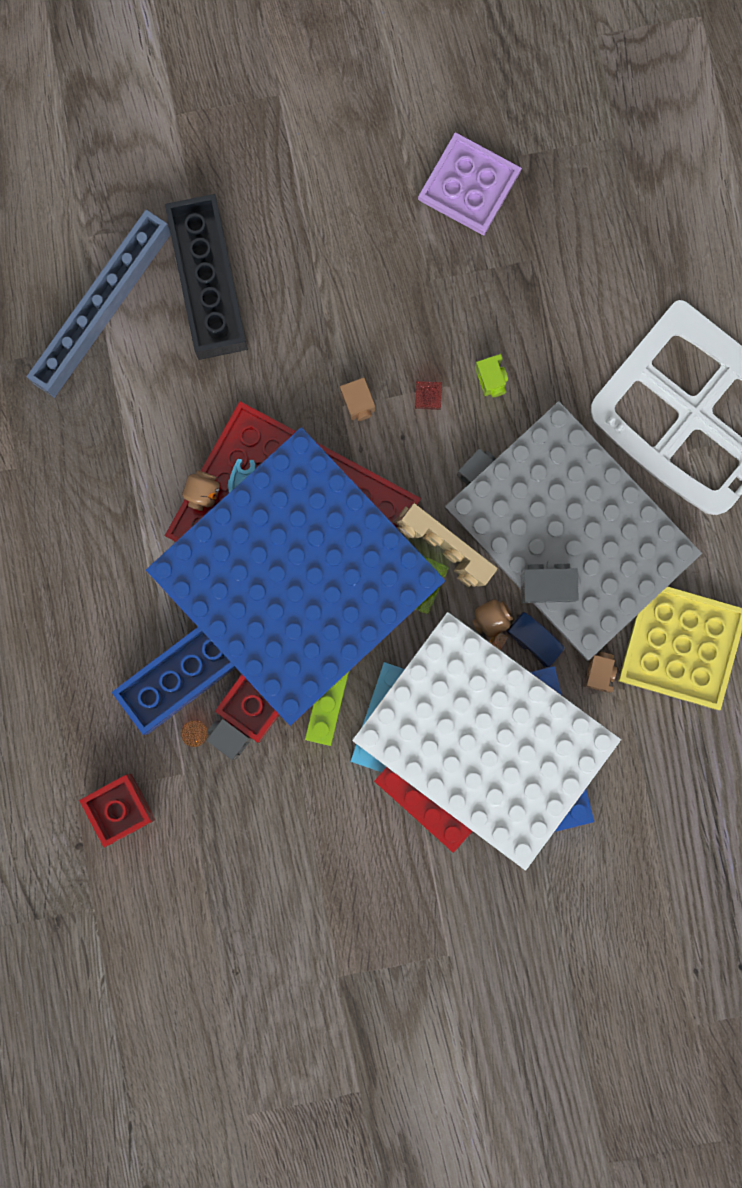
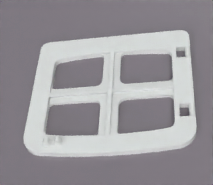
M678 300L670 306L594 398L590 409L592 421L642 468L683 499L707 514L719 515L725 513L742 495V484L735 493L728 488L736 477L742 481V437L718 419L712 411L715 403L736 379L742 381V346L689 303ZM673 336L682 337L720 364L718 371L696 396L688 395L652 365L653 359ZM636 381L642 382L678 412L676 422L654 447H651L615 412V405ZM694 430L703 431L739 461L737 468L719 490L709 489L670 461L674 453Z

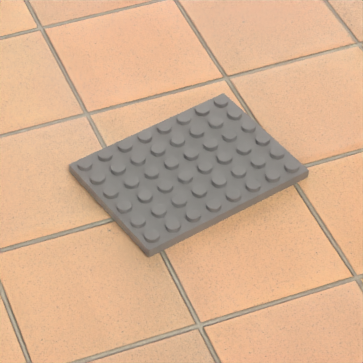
M559 401L444 507L520 590L521 571L528 569V565L543 564L544 569H554V564H570V568H578L579 601L533 604L587 661L702 554Z

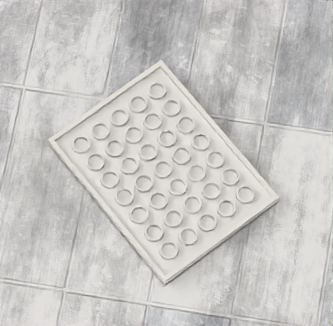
M447 612L352 741L526 871L621 739Z

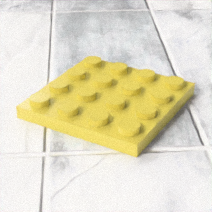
M666 587L635 616L618 681L715 710H721L742 633V608Z

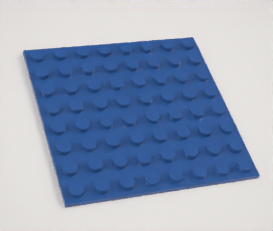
M302 427L146 569L150 576L290 726L446 581Z

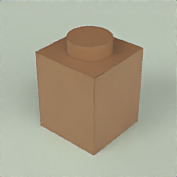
M365 378L340 386V393L350 419L362 421L372 416L371 413L375 412V404Z

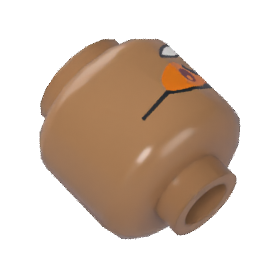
M197 470L196 474H190L187 477L182 496L189 501V507L203 511L204 507L214 506L220 490V484L216 481V476Z

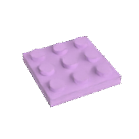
M455 132L419 194L418 200L485 236L522 168Z

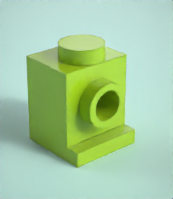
M501 354L476 362L475 371L484 396L492 395L494 398L507 392L505 388L508 381L507 372L504 366H499L502 361Z

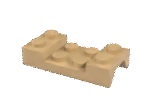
M415 503L409 509L405 507L393 522L406 539L410 537L412 539L423 537L431 546L436 547L438 545L445 551L443 555L453 563L460 562L454 572L459 575L457 579L467 587L471 585L474 587L485 586L498 569Z

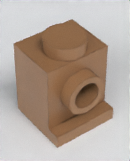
M599 652L598 656L594 655L590 659L583 687L607 693L613 692L614 687L609 686V683L614 682L617 673V667H614V655Z

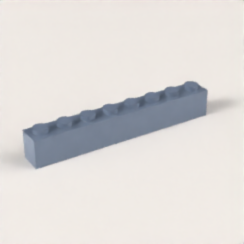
M148 210L144 211L27 375V378L35 386L53 398L56 397L171 235L166 222Z

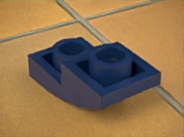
M522 612L507 630L511 637L523 649H528L544 667H550L565 649L549 631L525 612Z

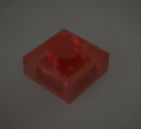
M416 381L415 409L441 410L442 382Z

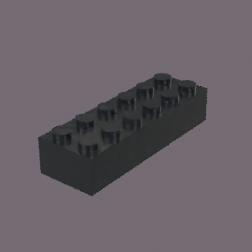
M211 194L165 204L194 351L198 360L248 350L216 195Z

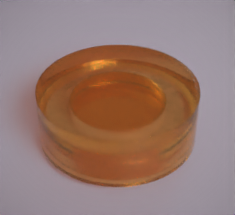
M200 721L187 722L181 730L183 742L190 747L201 746L208 738L207 727Z

